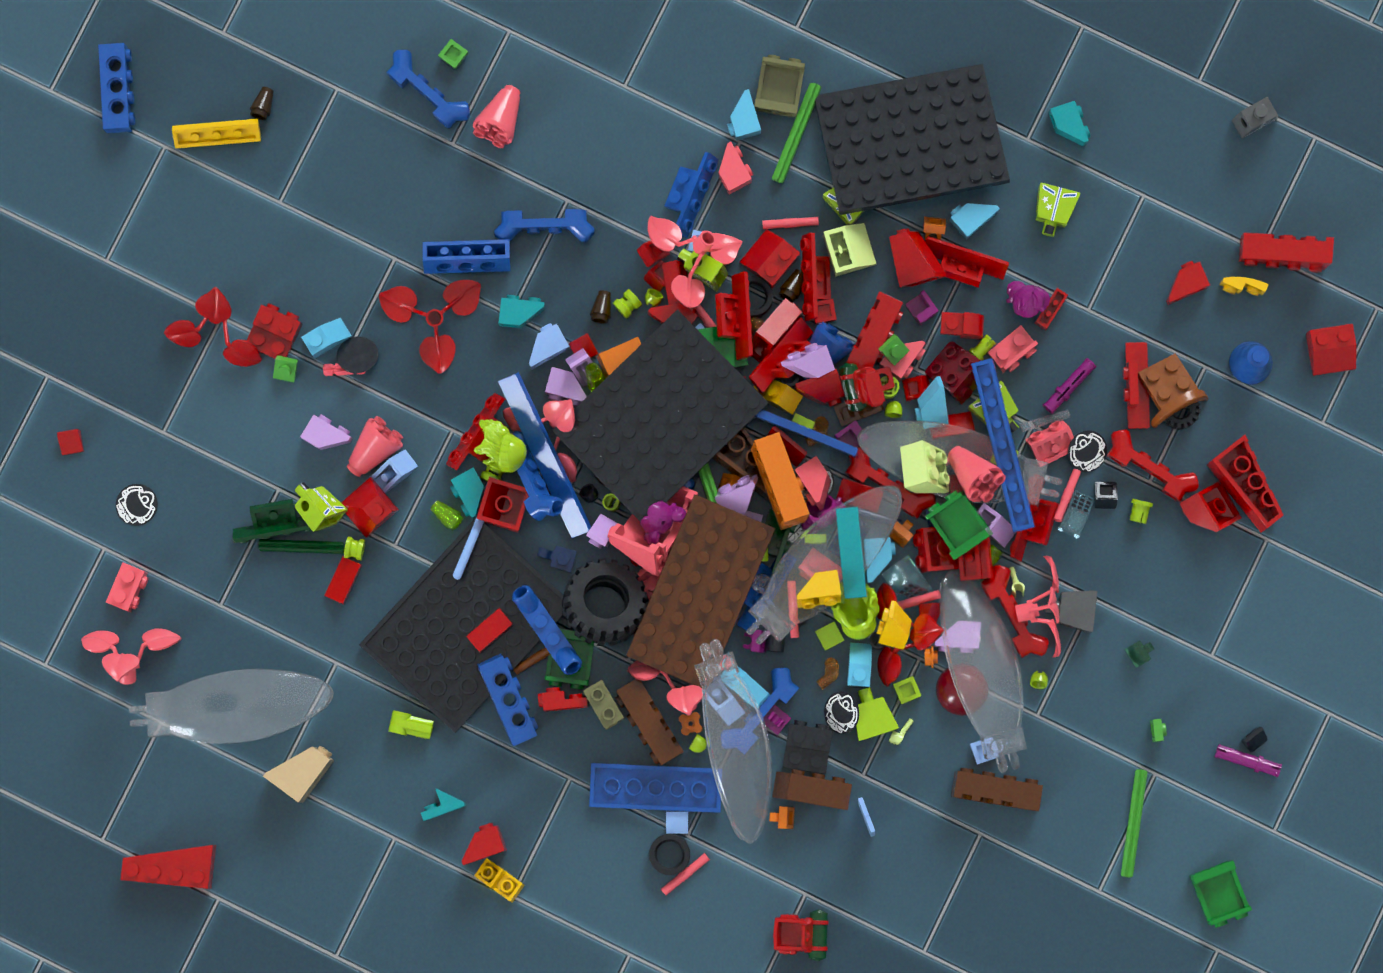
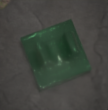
M1139 640L1127 647L1125 651L1137 668L1151 660L1148 653L1154 650L1151 642L1143 645Z

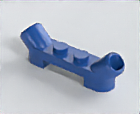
M396 50L393 53V66L386 72L387 75L402 89L408 83L411 84L437 108L433 115L440 123L450 129L456 121H467L470 118L469 104L466 101L446 102L443 99L445 96L437 88L432 90L427 85L429 82L420 73L418 76L413 73L412 53L410 51Z
M565 209V218L523 219L522 210L501 212V224L494 230V235L498 240L509 239L510 242L520 231H527V234H540V231L549 230L550 234L562 233V230H569L581 242H587L594 235L595 228L587 221V210Z
M514 431L512 435L522 440L527 450L526 459L517 470L529 496L524 501L527 511L538 521H541L547 515L558 516L563 510V501L561 498L550 496L546 483L538 471V466L532 458L529 446L522 432Z
M524 585L517 588L512 594L513 602L562 672L566 675L576 673L581 669L582 661L530 586Z
M776 668L771 671L773 693L763 702L756 713L750 712L744 720L747 724L743 728L723 729L721 731L723 748H737L743 755L748 751L758 738L752 733L754 728L778 699L786 705L800 688L791 681L790 669Z

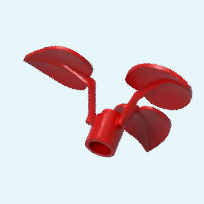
M458 280L450 283L443 292V298L449 304L441 311L432 309L426 313L415 309L417 297L413 290L405 286H398L381 292L379 294V301L386 315L396 322L409 321L412 312L426 317V322L434 327L435 337L425 338L420 345L419 353L422 360L429 367L441 374L452 363L456 349L455 343L449 335H438V326L443 322V313L452 307L453 312L457 315L471 314L478 306L481 284L473 280Z
M214 287L196 301L195 308L204 317L198 327L195 328L191 321L179 320L167 326L164 331V335L177 345L193 347L201 341V335L198 331L202 329L208 319L214 324L223 322L225 344L227 346L223 350V356L227 361L237 366L246 367L258 364L262 360L257 348L249 341L235 340L232 343L229 342L227 319L230 318L232 309L225 296L217 287Z
M882 583L876 593L879 605L877 618L880 620L882 619L884 608H889L891 601L897 602L894 590L887 583ZM922 613L916 618L915 623L911 622L913 629L910 631V639L913 643L905 645L904 649L916 647L918 650H926L938 639L944 629L929 614ZM885 647L880 652L877 668L879 677L885 686L889 687L901 672V658L897 653L902 649L894 648L892 650L891 647Z

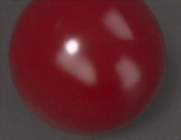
M960 663L949 666L941 673L937 680V699L945 710L954 715L965 716L975 713L983 706L987 699L988 684L986 678L979 669L969 664Z

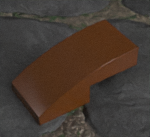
M845 402L834 406L842 427L851 424L855 420L857 422L885 410L883 404L878 407H871L867 404V407L859 412L849 410Z

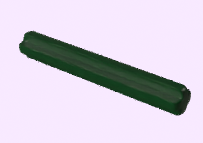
M260 539L258 549L260 551L343 554L345 544L343 542Z

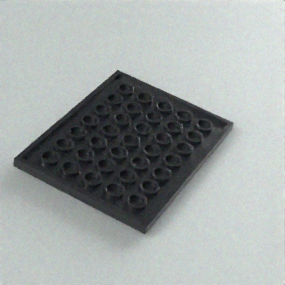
M983 64L820 94L815 100L839 215L1010 183Z
M677 309L574 409L575 424L571 431L562 432L557 427L552 431L641 522L643 517L648 516L647 510L650 505L660 500L667 503L769 403Z
M476 517L359 644L454 733L463 726L490 696L477 664L501 654L504 658L508 657L514 669L540 641V638L513 602V592L521 586H530L555 623L563 616V594L485 523H483L462 577L458 580L453 577ZM500 608L513 623V626L480 653L466 636ZM498 674L495 677V683L500 685L506 678L505 674Z

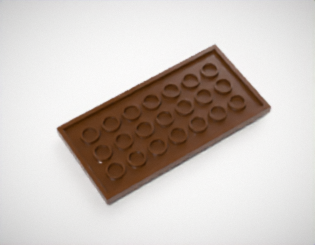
M694 495L626 656L708 690L776 528L703 497Z

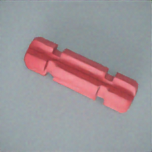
M335 363V365H323V374L325 376H333V374H336V376L354 375V373L345 371L338 363Z

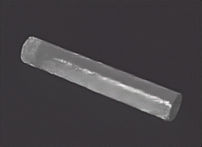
M1067 409L1019 424L1020 430L1025 432L1070 418V413Z

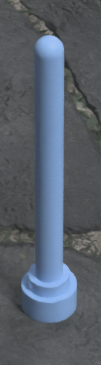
M476 519L453 573V577L457 580L462 577L484 521Z

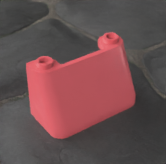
M683 486L667 504L670 506L672 503H676V506L682 507L687 513L694 495H698V492ZM632 514L624 526L618 523L610 528L608 532L609 542L646 571L660 576L683 521H673L671 528L665 533L660 534L659 542L656 545L653 543L649 545L644 540L645 531L640 525V521Z

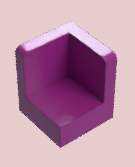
M924 290L906 303L907 309L919 326L938 313V309Z
M856 420L834 435V439L854 447H858L868 440L867 435Z

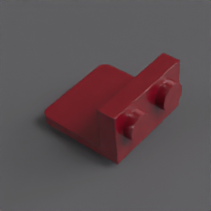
M951 341L926 368L925 374L932 380L941 376L944 388L962 405L977 388L971 363L981 360Z

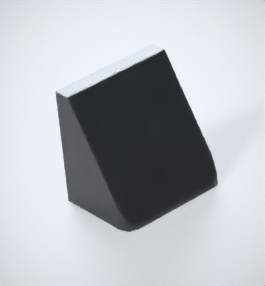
M1095 482V508L1115 509L1118 501L1117 482Z
M1256 727L1242 739V743L1250 752H1254L1267 741V736L1262 727Z

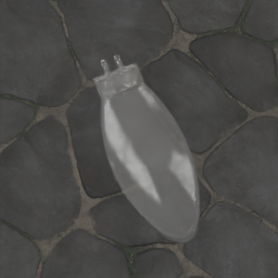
M927 421L881 422L864 428L857 436L859 446L869 458L903 481L900 447L923 440L945 451L947 456V473L950 478V483L948 484L949 492L931 493L944 498L955 490L958 493L963 491L948 459V453L954 447L960 446L996 465L989 436L955 425ZM1017 452L1029 504L1038 506L1041 494L1058 498L1059 493L1057 491L1043 488L1044 481L1055 485L1062 484V479L1046 475L1049 464L1030 458L1026 459ZM1002 485L994 492L993 498L986 503L1006 502Z
M881 486L868 490L835 507L808 527L795 540L778 563L768 582L764 595L748 610L756 621L747 629L746 633L751 635L762 625L766 630L757 637V644L760 645L770 634L780 642L796 624L815 616L829 607L825 605H817L811 609L797 607L798 593L816 572L837 570L841 596H843L844 587L836 509L858 507L866 572L882 549L898 519L902 506L901 491L895 486Z
M950 570L946 573L940 586L941 627L944 629L942 636L951 677L965 712L980 735L984 759L996 757L998 769L1001 773L1008 771L1004 755L1008 754L1011 768L1015 770L1020 767L1019 757L1016 752L1027 749L1023 727H1021L1023 716V682L1018 656L1004 622L987 596L973 580L960 581V571Z
M713 639L710 645L709 643H702L699 646L704 662L694 665L702 686L703 718L707 747L717 788L732 828L741 840L753 843L762 833L769 809L772 787L770 742L759 706L750 689L738 674L739 669L733 652L723 654L724 649L721 641Z
M273 669L233 670L190 681L168 692L145 693L146 705L130 707L129 713L147 712V719L131 720L130 726L147 725L148 737L173 735L187 740L217 744L249 742L282 733L313 718L330 704L334 692L326 682L306 674Z

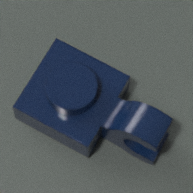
M556 546L555 551L539 547L537 556L552 560L550 567L571 573L577 551Z

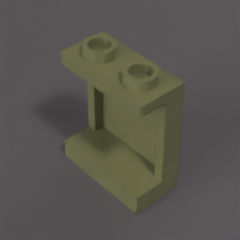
M776 55L763 57L754 105L755 111L796 118L805 63H801V60L789 58L788 61L781 60Z
M602 680L583 691L606 730L625 720Z

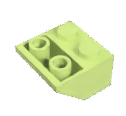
M864 223L846 225L823 233L835 277L877 265Z
M923 440L900 447L904 487L914 493L949 492L948 484L950 483V478L947 473V456L945 451Z

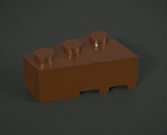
M792 769L791 773L776 771L773 798L848 810L852 784L845 783V778L832 776V780H826L823 774L812 773V777L804 776L805 771Z

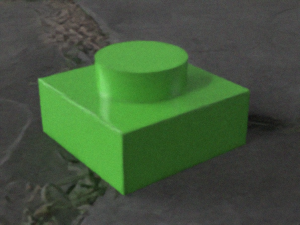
M450 39L438 57L456 70L469 53L454 40Z
M895 334L879 348V351L894 366L910 351Z
M277 355L273 378L294 382L297 374L298 360Z
M1161 719L1150 720L1152 742L1164 741L1163 736H1167L1166 724L1162 723Z

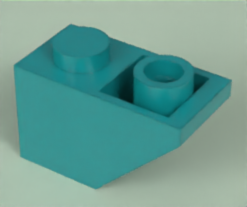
M1072 101L1050 108L1048 113L1055 133L1081 146L1087 145L1089 142L1088 138L1091 136L1087 125L1084 126L1081 120L1084 116L1080 105L1077 106L1076 102Z
M507 295L506 298H501L498 324L502 327L522 328L545 310V303L541 302L540 298L528 297V300H519V296Z
M473 467L451 479L453 485L450 486V489L456 498L460 496L464 504L460 505L465 516L470 515L472 519H475L483 498L484 485Z

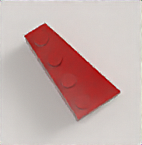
M1243 233L1240 240L1239 262H1244L1246 266H1257V263L1266 264L1267 268L1287 266L1288 270L1309 268L1310 272L1320 273L1332 264L1334 237H1326V241H1318L1315 236L1301 237L1300 240H1296V237L1293 235H1280L1278 239H1275L1273 234Z
M879 291L874 306L870 310L866 323L846 363L857 364L858 369L865 367L873 368L876 362H881L883 354L879 351V348L894 334L891 328L894 323H899L903 312L900 311L903 304L902 301Z
M1243 435L1210 461L1207 466L1257 529L1263 532L1280 519L1283 513L1273 491L1270 490L1265 480L1264 472L1261 471L1256 461L1257 458L1248 444L1246 435Z
M216 845L125 857L122 861L120 880L211 889Z

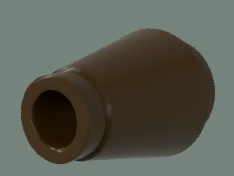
M268 87L261 88L250 107V115L252 117L266 120L270 116L274 93L272 89Z
M795 269L780 287L779 295L781 298H786L790 302H794L795 299L799 298L803 283V272L801 270Z
M598 291L590 312L591 321L607 324L608 319H611L610 292Z

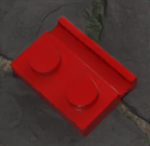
M990 536L959 557L960 581L993 578Z

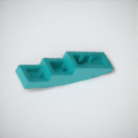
M858 507L836 509L844 596L845 599L867 597Z

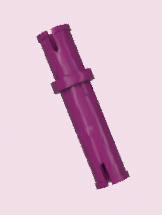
M1086 358L1060 387H1056L1055 393L1043 404V407L1053 414L1064 401L1070 399V394L1096 368V365Z
M1218 744L1216 749V758L1254 769V772L1257 773L1261 771L1277 778L1280 774L1282 764L1263 759V756L1259 755L1256 757Z

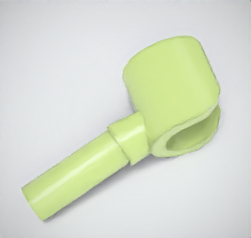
M1010 567L1013 583L1011 594L1016 598V591L1018 590L1024 596L1025 586L1017 579L1014 567Z
M909 718L900 733L893 731L889 742L899 745L914 721Z

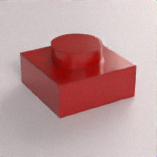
M833 299L817 301L818 318L814 319L815 325L823 321L825 323L837 321Z

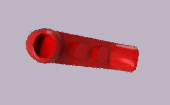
M1127 429L1115 431L1111 434L1113 447L1107 456L1122 467L1127 466L1129 461L1163 482L1165 485L1161 492L1178 502H1181L1186 493L1197 491L1199 483L1195 473L1190 472L1174 476L1169 473L1170 469L1162 463L1157 465L1152 462V457L1147 453L1135 451L1130 432Z
M858 447L859 452L856 458L849 455L851 464L845 473L861 484H864L868 478L903 501L899 509L911 517L918 519L923 510L929 509L936 504L934 493H910L902 482L898 480L893 482L888 478L889 474L878 468L877 471L873 469L870 464L868 450L865 447Z
M1001 565L992 566L993 578L980 581V584L989 601L998 598L1018 636L1011 639L1016 651L1021 658L1030 653L1039 656L1045 655L1049 644L1048 638L1028 632L1026 628L1028 625L1027 621L1018 622L1015 605L1018 604L1012 594L1008 595L1006 591L1011 574L1010 569Z

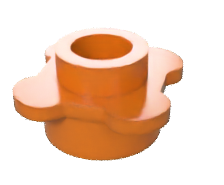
M931 646V648L925 650V666L933 668V664H938V651H933V646Z
M693 712L691 715H680L679 721L682 724L681 733L687 736L689 733H700L702 731V726L699 723V713Z

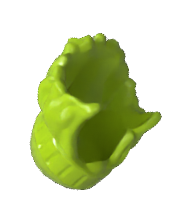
M493 419L480 420L479 425L483 429L484 440L482 444L474 448V452L480 455L486 454L489 457L487 460H483L485 465L495 462L503 472L513 473L517 471L526 459L527 450L524 442L510 434L509 429L500 421H494Z
M840 582L841 602L831 606L834 618L841 623L842 630L846 636L856 640L865 639L875 631L877 624L876 616L879 613V605L875 589L870 588L866 583L867 597L845 599L843 583Z

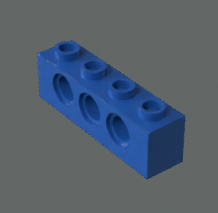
M125 43L100 44L98 48L103 130L106 133L132 132V125H135V114L131 112V104H134L133 91H130V83H133L132 70H129L128 62H132L131 49H128ZM114 63H121V68L118 71L111 70ZM115 84H122L123 87L120 92H113ZM117 105H123V111L115 114L114 108Z
M509 239L423 242L424 274L510 271Z
M499 654L478 663V669L511 744L515 746L537 736L535 730L539 729L534 717L530 718L527 710L530 709L526 698H521L518 692L521 686L517 677L512 678L509 670L513 668L508 657L504 658L503 655ZM498 674H505V682L501 685L496 684L495 677ZM509 693L514 694L515 699L513 703L504 704L503 699L505 695ZM517 713L522 714V722L520 724H513V716Z

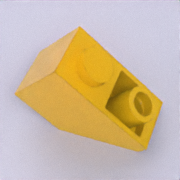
M773 380L767 389L760 393L770 405L792 415L803 397L788 385Z
M838 571L816 572L798 593L797 607L811 609L817 605L834 606L840 603L841 590Z
M891 601L889 608H884L882 621H879L876 632V634H880L878 643L904 650L909 638L912 620L896 601Z

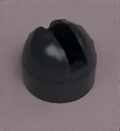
M586 484L581 488L579 495L584 501L593 503L597 500L599 493L593 484Z
M874 632L869 639L871 646L877 650L885 648L886 645L883 644L876 646L880 634Z

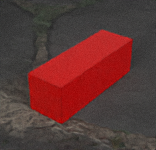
M1056 288L1050 298L1049 306L1041 312L1034 324L1046 330L1068 294Z

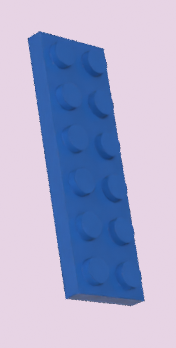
M591 763L589 807L720 813L722 769Z

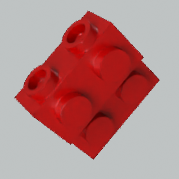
M270 303L267 306L261 304L246 341L252 343L258 352L276 359L277 355L288 357L302 327V323L298 321L299 316L290 312L284 315L278 312L280 308Z
M935 527L915 530L916 534L913 535V544L918 548L915 564L917 568H920V573L959 569V558L955 560L949 554L951 550Z
M559 687L546 688V693L538 694L539 707H543L545 712L589 707L588 699L583 697V694H571L569 699H566L565 691H560Z

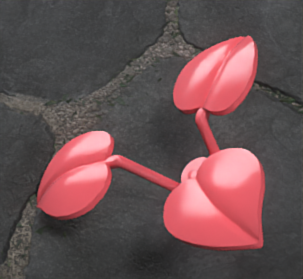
M650 216L648 219V234L652 243L657 248L670 252L674 249L675 245L680 247L693 242V250L699 255L688 277L679 275L673 279L671 290L676 299L684 306L689 308L697 307L705 296V288L700 280L692 279V276L704 254L710 252V257L723 265H728L736 258L742 241L729 235L702 231L698 237L694 235L690 239L679 242L682 238V232L677 224L668 219Z
M572 400L549 401L543 406L545 417L541 419L542 423L548 420L552 428L557 427L562 432L571 431L575 424ZM505 408L502 412L508 426L513 432H521L511 408ZM558 436L554 443L555 450H557L560 441ZM557 453L570 482H575L577 468L574 461L564 453Z
M1043 556L1052 570V587H1050L1049 591L1032 600H1027V603L1015 605L1018 622L1030 620L1031 623L1039 622L1049 625L1055 636L1056 646L1053 657H1058L1061 653V643L1054 619L1036 618L1040 616V610L1050 608L1054 613L1057 624L1060 619L1055 591L1059 593L1057 569L1052 557ZM1050 595L1048 605L1038 607L1037 603H1035Z
M166 629L149 630L142 635L144 643L141 644L137 657L133 654H118L114 645L119 643V637L110 631L89 633L81 641L82 646L93 653H102L111 649L113 653L103 657L102 665L106 672L117 682L129 685L136 682V669L140 668L139 663L146 647L153 651L166 649L178 643L181 637Z
M722 655L714 675L718 674L728 664L729 658ZM635 661L627 670L633 678L642 681L651 680L657 677L659 673L663 674L672 689L667 694V701L674 708L687 715H690L697 708V704L704 696L701 687L689 685L676 688L667 673L642 662Z

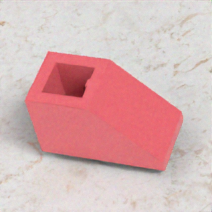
M732 142L727 143L719 170V178L729 195L752 183L751 176H753L749 165H744L741 157H743L741 150L737 145L733 146Z
M925 342L906 343L905 346L910 351L895 366L884 357L879 367H890L892 376L899 381L902 377L907 379L914 369L911 364L915 359L919 361L926 351L923 348Z
M815 456L794 470L798 476L796 478L801 479L803 488L808 492L805 496L811 506L816 504L820 511L824 508L831 479L818 457Z

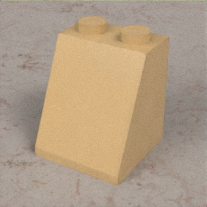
M321 746L318 748L311 747L266 772L263 777L298 803H303L334 762L331 758L332 753Z

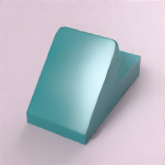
M436 789L441 805L437 806V803L425 806V811L421 812L423 821H427L465 807L466 804L464 801Z

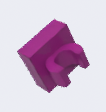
M753 630V633H744V636L751 637L752 642L749 645L743 644V648L751 649V652L766 654V651H764L766 631Z
M774 704L760 722L778 735L791 717Z

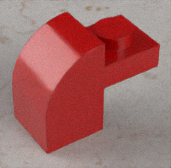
M969 312L941 313L940 335L961 336L960 338L983 339L984 315Z

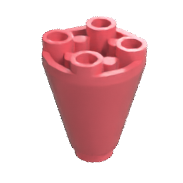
M506 85L474 120L473 134L478 138L492 141V144L498 148H504L505 145L512 143L521 92L511 85Z
M376 416L374 419H368L348 460L347 468L358 477L368 473L403 447L401 442L403 436L394 429L391 431L386 427V422L379 416Z
M960 446L954 447L948 453L949 463L966 497L972 502H989L993 498L994 492L1006 479L1002 470Z

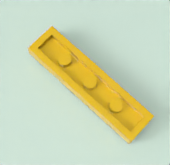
M258 119L172 126L175 148L261 141Z

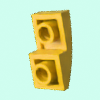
M1226 277L1221 280L1219 285L1223 286V290L1230 294H1239L1245 287L1248 293L1258 296L1266 292L1269 284L1246 277Z
M488 858L485 859L474 875L512 903L525 886V884Z

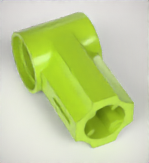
M393 710L388 732L430 739L434 721Z

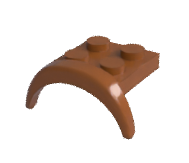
M1176 353L1138 372V378L1159 409V412L1151 421L1153 428L1158 427L1164 420L1193 403L1209 399L1205 391L1198 389Z

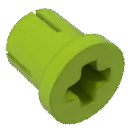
M1132 498L1131 503H1133L1129 520L1146 524L1150 507H1153V503Z

